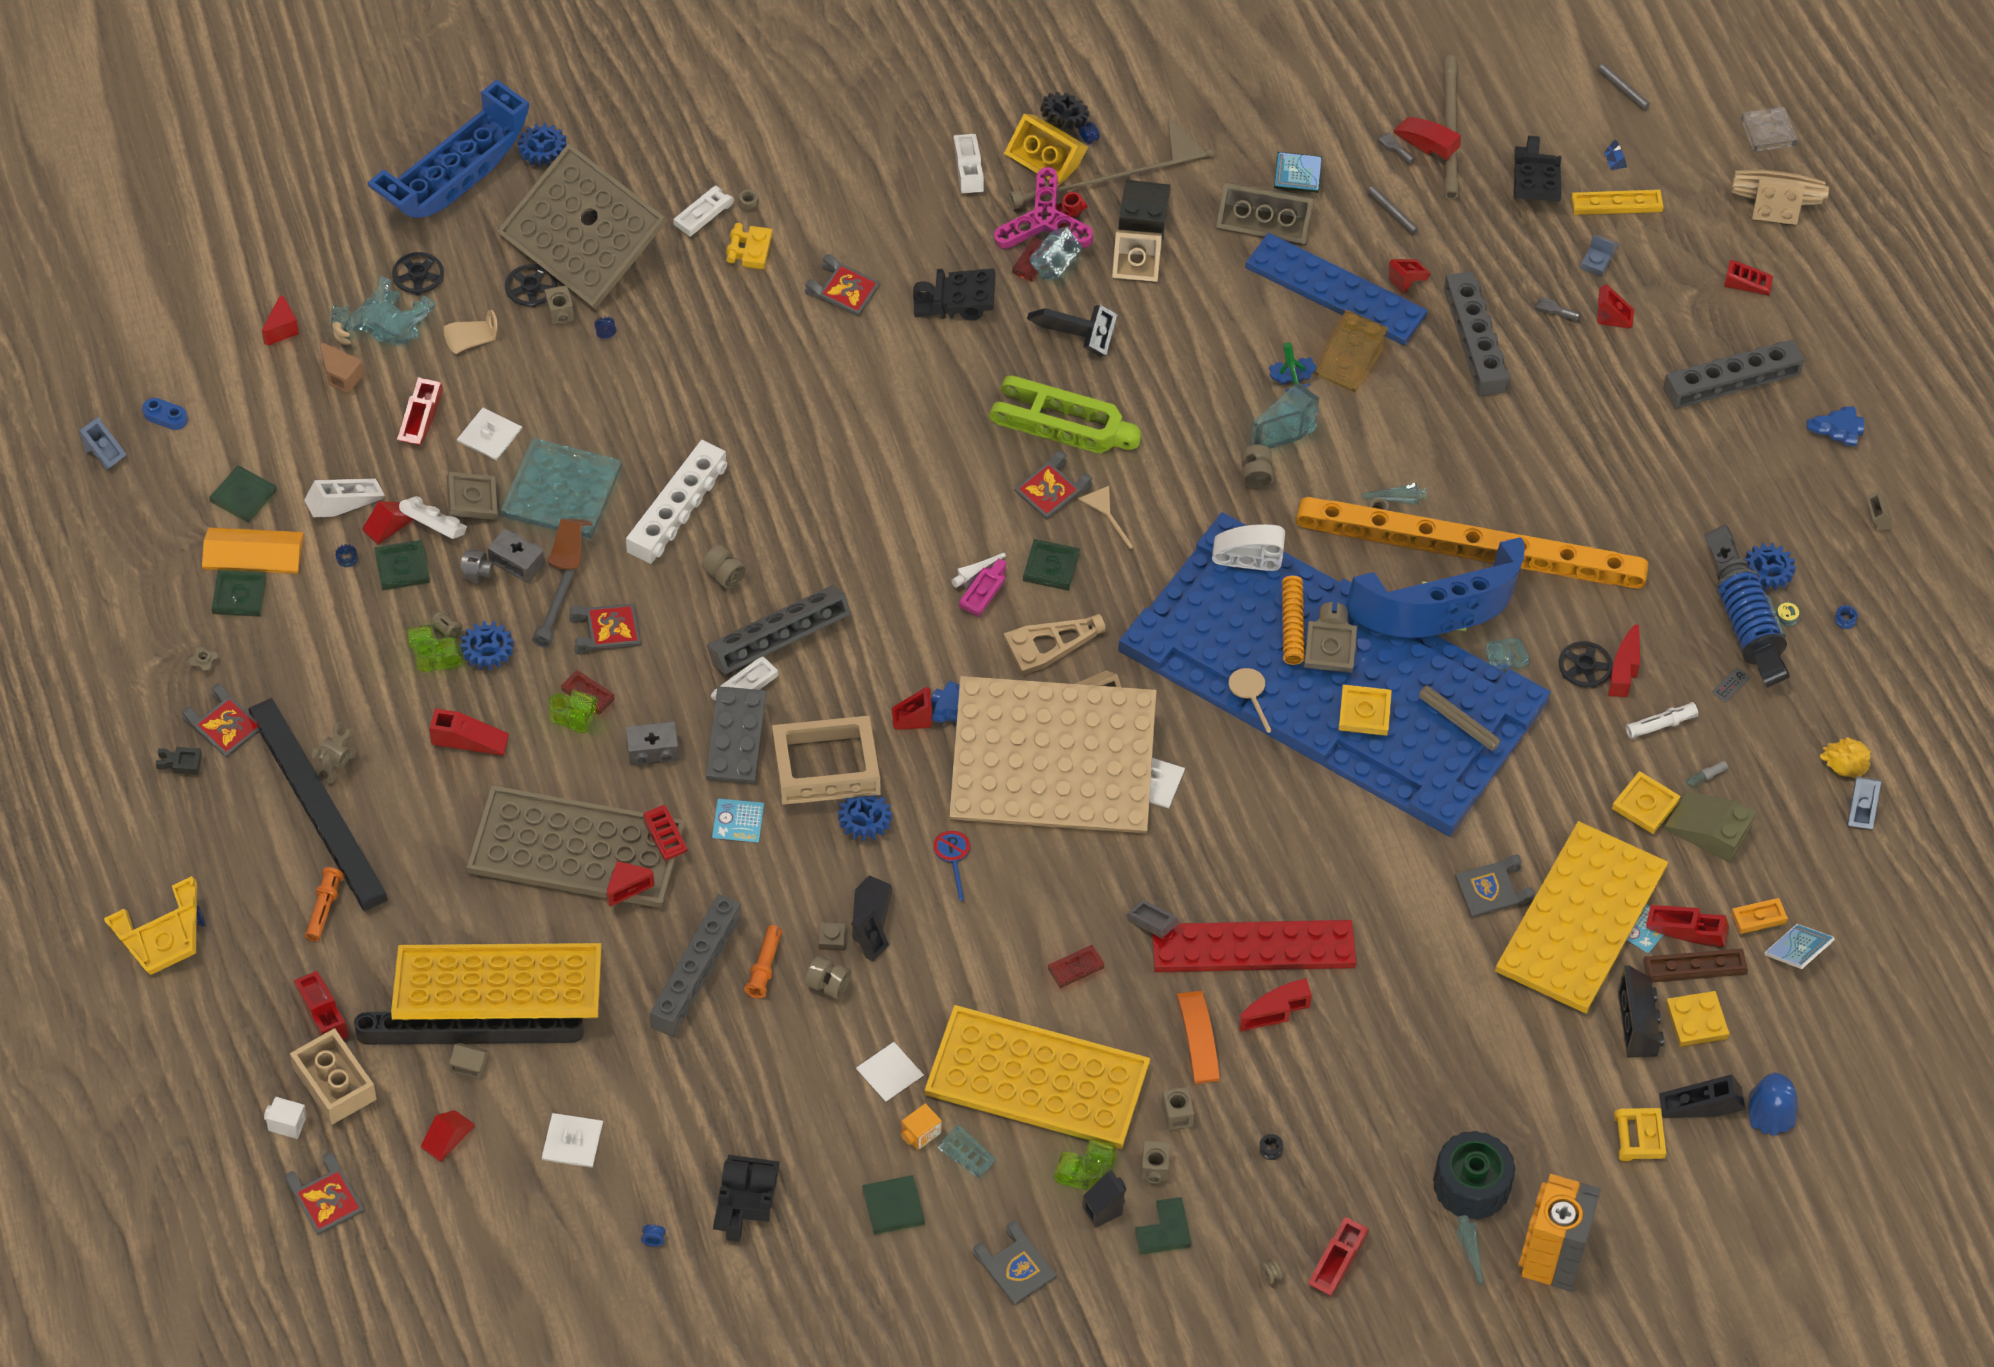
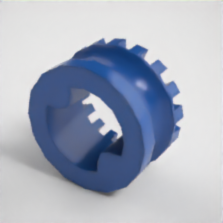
M1850 605L1839 607L1835 615L1836 625L1843 629L1852 628L1858 617L1857 610H1854V607ZM1841 615H1849V619L1846 621V619L1844 620V617Z
M652 1224L643 1226V1235L641 1236L643 1244L653 1247L664 1244L665 1238L663 1236L666 1234L664 1227H660V1225L656 1227V1224L654 1226Z

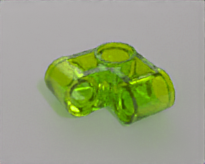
M429 625L407 628L409 646L412 650L415 666L419 671L429 672L443 668H454L462 663L463 659L457 639H434L431 626Z
M575 689L572 690L571 697L563 693L553 694L548 702L549 719L554 724H559L579 733H585L597 712L598 698Z
M1090 1139L1085 1157L1069 1151L1062 1152L1053 1175L1054 1180L1062 1185L1090 1190L1109 1172L1114 1161L1116 1145ZM1089 1174H1097L1098 1176H1096V1177H1090V1176H1088V1175H1089Z

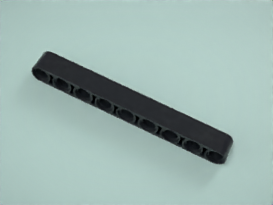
M362 1012L354 1020L357 1040L366 1045L574 1043L581 1040L584 1036L583 1018L392 1019L391 1012ZM521 1025L525 1026L524 1028H516ZM545 1025L551 1026L549 1028H542ZM570 1025H576L574 1028H568ZM393 1026H394V1027H397V1028L392 1029V1030L388 1029V1028L393 1027ZM417 1026H421V1027H422V1028H420V1029H413V1028H415V1027H417ZM442 1026H448L446 1029H439ZM467 1026H474V1027L471 1028V1029H466V1028H465V1027H467ZM492 1026H500L495 1029L491 1028ZM364 1027H371L370 1029H367V1030H363V1029H362V1028H364Z

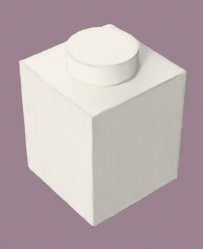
M275 1097L272 1105L267 1106L264 1114L268 1131L298 1139L307 1119L304 1104Z

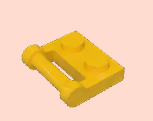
M1630 1108L1614 1111V1119L1618 1122L1621 1148L1618 1151L1619 1160L1665 1159L1666 1146L1661 1108ZM1629 1120H1635L1638 1147L1630 1146Z

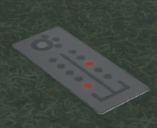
M1737 667L1712 693L1722 701L1727 702L1751 677Z

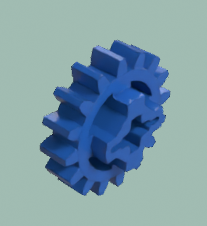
M536 123L534 129L526 127L527 133L521 132V138L518 139L519 155H522L524 161L529 159L530 165L537 162L538 167H541L542 163L550 166V162L554 161L567 146L566 135H562L561 129L556 130L555 125L549 128L546 123L542 127H539Z
M1761 543L1760 548L1754 545L1752 552L1748 551L1744 559L1748 562L1749 569L1758 572L1760 582L1764 585L1766 591L1769 586H1772L1775 591L1778 589V585L1785 588L1787 582L1791 583L1796 570V566H1794L1795 559L1789 558L1791 552L1787 551L1784 553L1782 551L1783 546L1777 549L1774 543H1771L1770 547H1766L1765 543Z
M483 621L480 627L475 623L474 630L466 629V636L461 637V653H463L464 660H469L471 667L478 664L479 670L487 666L490 671L492 670V665L500 668L501 661L508 663V655H513L514 643L513 638H511V632L505 631L504 625L496 627L495 621L492 622L491 626L487 625L486 621ZM500 641L503 642V647H500ZM472 644H474L475 647L474 651L471 648Z
M877 795L854 797L853 799L846 798V803H840V811H838L839 827L845 828V835L853 833L854 840L858 836H862L863 841H866L867 836L875 840L877 833L883 836L884 829L890 828V821H892L890 804H885L884 797L877 799Z

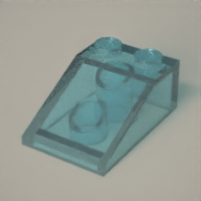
M1300 383L1295 384L1252 423L1250 446L1264 445L1271 449L1301 440L1307 433L1311 434L1317 426L1319 397Z

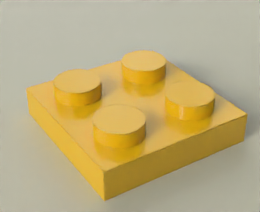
M1343 685L1339 730L1387 736L1392 690Z
M1639 771L1615 800L1612 809L1654 834L1679 803L1681 796Z
M1716 991L1668 998L1665 1004L1679 1047L1729 1038V1031Z

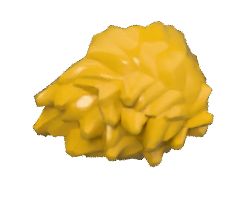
M1846 737L1845 739H1839L1838 743H1828L1827 747H1823L1825 752L1819 756L1822 760L1827 761V766H1830L1838 775L1855 779L1856 776L1862 777L1869 770L1871 751L1861 741Z

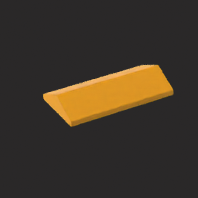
M208 527L203 544L202 569L298 574L304 532Z

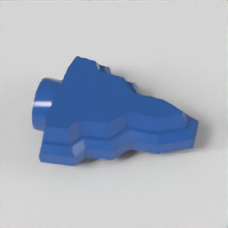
M1855 406L1842 407L1840 410L1831 411L1827 416H1815L1808 419L1806 427L1807 430L1814 433L1829 435L1833 440L1842 441L1844 445L1857 446L1858 436H1863L1864 417H1857Z
M949 681L944 690L937 688L931 698V706L935 709L931 720L945 723L946 721L957 723L959 684Z

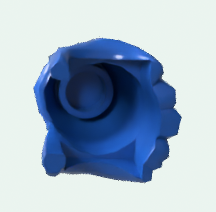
M1774 1072L1765 1076L1748 1095L1749 1118L1753 1129L1759 1128L1762 1133H1770L1773 1136L1778 1135L1780 1131L1785 1133L1795 1126L1798 1113V1097L1794 1084L1785 1075Z

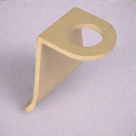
M488 310L486 321L454 322L444 326L446 343L455 354L467 348L495 341L497 319L493 310Z

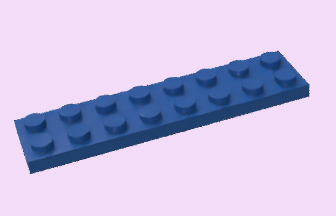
M1271 233L1266 235L1246 261V269L1404 346L1427 316V309Z

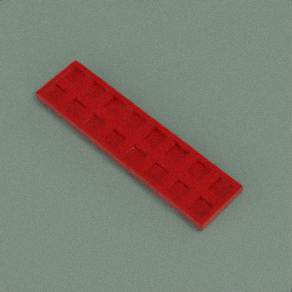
M1352 920L1179 923L1163 938L1152 933L1154 972L1337 969L1356 967Z

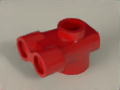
M1069 192L1063 197V202L1057 203L1056 210L1074 218L1080 216L1082 211L1088 207L1080 194ZM1062 223L1059 227L1062 228L1068 225V223Z

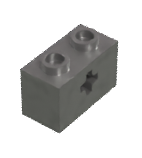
M506 529L488 547L490 562H493L497 567L526 583H529L545 564L544 551L539 545L531 544L519 534L512 533Z
M675 722L626 727L630 765H645L660 761L670 762L679 759Z

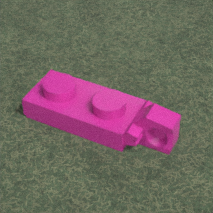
M998 558L992 568H983L961 598L959 607L980 617L1004 584L1007 562Z

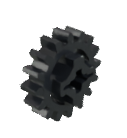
M1056 92L1055 95L1049 93L1048 97L1045 96L1040 108L1042 117H1047V122H1053L1054 127L1058 126L1063 130L1068 127L1071 131L1074 130V127L1081 129V126H1085L1089 111H1087L1088 106L1082 105V100H1075L1076 96L1071 97L1067 93L1061 95L1059 92Z

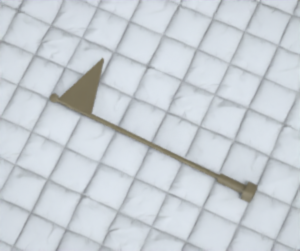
M1169 117L1171 161L1058 187V192L1202 157L1212 158L1215 153L1212 149H1208L1205 152ZM1019 190L1009 192L1012 209L1023 208L1025 202L1035 200L1036 191L1021 194ZM1049 194L1043 195L1040 199L1046 198Z

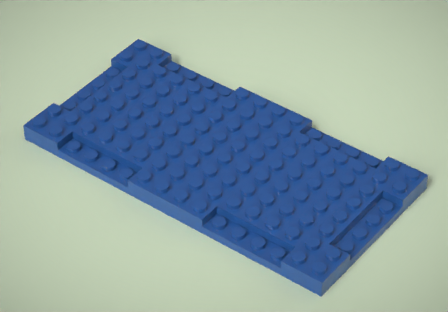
M1221 512L1197 542L1196 550L1148 609L1144 608L1120 638L1118 651L1450 837L1547 705L1551 691L1511 669H1508L1505 673L1438 635L1417 638L1392 636L1367 628L1349 616L1348 624L1357 626L1353 673L1304 668L1305 659L1302 663L1296 665L1285 663L1283 660L1282 580L1287 576H1298L1303 580L1304 655L1306 653L1309 621H1318L1320 607L1325 603L1333 602L1332 613L1337 612V602L1346 606L1352 582L1344 578L1339 582L1284 551L1281 567L1276 571L1223 566L1214 563L1212 553L1215 536L1233 528L1247 526ZM1250 668L1263 675L1265 688L1260 695L1256 696V699L1271 728L1270 733L1266 731L1251 698H1241L1230 690L1229 678L1235 671ZM1343 685L1392 690L1387 736L1339 730ZM1427 685L1500 738L1499 746L1493 751L1484 746L1419 697L1421 689Z

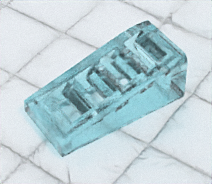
M959 1124L938 1146L946 1155L978 1178L996 1161V1158ZM956 1139L960 1141L957 1146L952 1144ZM964 1145L967 1146L968 1149L962 1153L960 1150ZM975 1152L977 1155L970 1160L968 1156ZM982 1157L985 1161L978 1168L975 1163Z

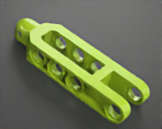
M1006 376L1000 391H1003L1009 397L1019 399V402L1032 405L1031 410L1004 402H995L989 413L991 421L1000 426L1098 454L1106 452L1114 446L1132 450L1140 445L1141 431L1138 426L1122 421V415L1114 404L1016 376ZM1042 408H1050L1064 412L1065 415L1071 414L1085 418L1089 422L1092 420L1106 424V427L1099 430L1040 413Z

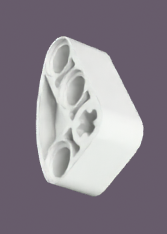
M1248 525L1222 532L1214 538L1212 560L1214 563L1223 566L1276 571L1280 569L1282 564L1285 530L1277 525Z

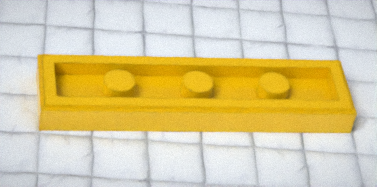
M1661 190L1571 193L1570 197L1573 215L1663 212Z

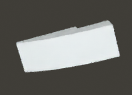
M976 134L953 135L961 193L984 192L981 156Z

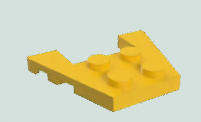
M192 876L172 885L179 908L141 927L133 928L129 913L125 909L104 918L107 925L111 927L117 937L150 975L196 954L197 882Z

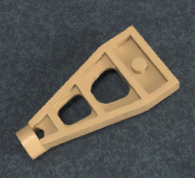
M1097 614L1086 619L1024 626L1004 633V640L1021 675L1024 676L1048 667L1095 638L1096 635L1106 632L1102 616ZM1075 630L1078 637L1068 643H1063L1059 632ZM1051 636L1056 646L1047 653H1039L1033 640L1036 637Z

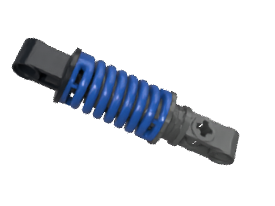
M1726 524L1704 534L1718 565L1716 576L1719 582L1717 583L1716 592L1722 599L1723 606L1740 644L1744 661L1750 664H1758L1760 675L1767 688L1790 678L1789 672L1780 656L1787 647V641L1781 635V630L1778 627L1774 613L1763 590L1758 572L1749 569L1748 562L1740 558L1735 546V540Z

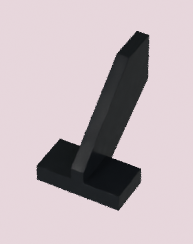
M1102 305L1094 306L1091 320L1047 308L1030 312L1027 316L1029 321L1042 328L1086 337L1083 348L1099 357L1107 355L1117 318L1116 313Z
M869 875L855 889L853 922L851 925L854 941L860 943L865 957L874 961L889 946L883 928L893 889L891 884Z

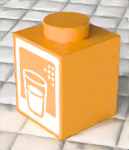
M926 1103L901 1121V1136L908 1145L912 1144L917 1150L942 1133V1120Z

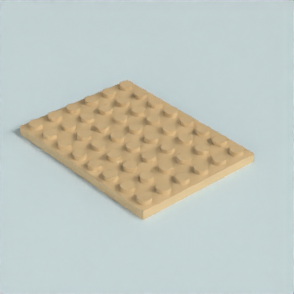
M960 676L949 820L1147 834L1156 690Z

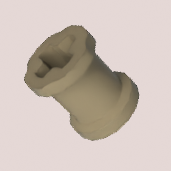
M444 610L437 612L430 622V627L434 630L438 629L443 633L447 641H453L462 631V624L454 622Z

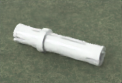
M1694 702L1677 708L1671 707L1661 714L1627 724L1625 727L1626 733L1630 739H1634L1664 727H1675L1680 722L1698 717V710Z

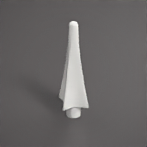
M1001 553L987 560L958 568V576L951 580L953 586L957 588L963 584L965 589H967L983 568L993 567L998 558L1004 559L1006 554Z

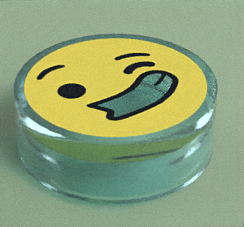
M1792 602L1779 604L1775 613L1776 620L1784 626L1795 625L1800 617L1799 607Z

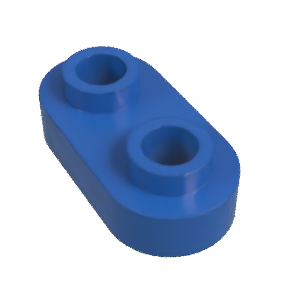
M151 398L146 400L142 406L145 419L163 427L178 430L183 428L188 422L186 410L168 401Z

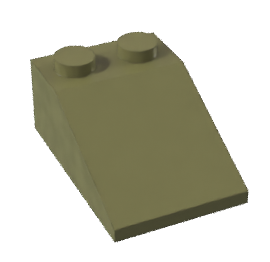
M1687 791L1665 824L1664 829L1730 863L1750 832L1757 812L1734 800Z

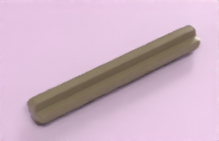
M1427 685L1421 689L1419 694L1421 699L1492 751L1499 746L1500 738Z

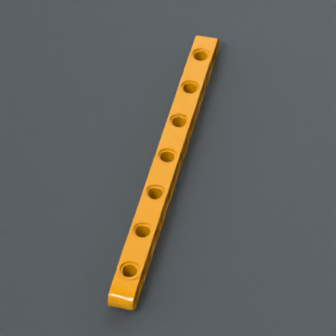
M1304 497L1300 500L1296 516L1297 525L1305 529L1493 564L1500 542L1521 537L1524 541V559L1521 569L1636 589L1646 585L1649 567L1646 559L1608 550L1312 497Z

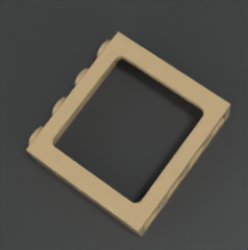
M870 716L772 725L773 748L782 805L881 795L880 774ZM850 738L861 739L866 768L864 772L798 779L792 777L787 745Z

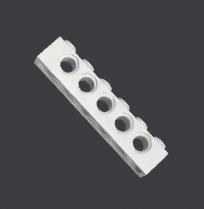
M704 440L698 443L627 536V553L652 564L656 557L662 555L665 545L669 540L672 541L675 538L678 528L681 524L687 522L693 508H697L700 505L703 495L706 491L712 489L718 475H722L727 468L726 451Z

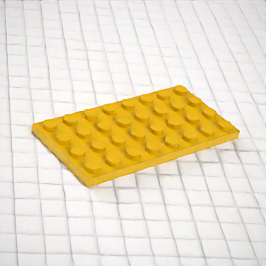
M1578 821L1498 961L1495 972L1587 1014L1668 866V861Z
M601 943L398 945L391 1009L392 1019L598 1018Z
M954 1005L928 1078L924 1095L1123 1149L1148 1071L1150 1058Z

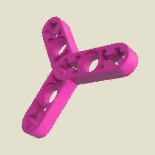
M1050 167L1042 168L1037 174L1035 209L998 227L994 232L996 245L1002 249L1010 248L1043 231H1047L1080 248L1090 246L1094 241L1091 227L1056 210L1058 178L1057 172ZM1046 176L1051 177L1049 178V187L1045 185ZM1045 194L1052 196V199L1048 202L1040 200ZM1043 209L1047 210L1048 213L1046 220H1042L1044 217ZM1024 223L1031 225V228L1027 231L1019 229L1020 225ZM1062 223H1068L1070 228L1062 231L1058 229V226ZM1005 234L1008 239L1001 238V236ZM1087 234V237L1079 238V235Z

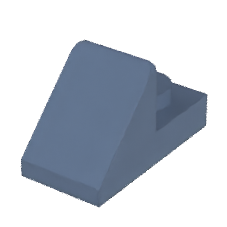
M1593 235L1591 246L1581 262L1580 269L1601 277L1617 250L1619 243L1601 235Z
M96 417L79 430L86 453L92 451L106 470L127 455L99 417Z
M1856 776L1853 795L1850 796L1848 826L1873 829L1881 780Z

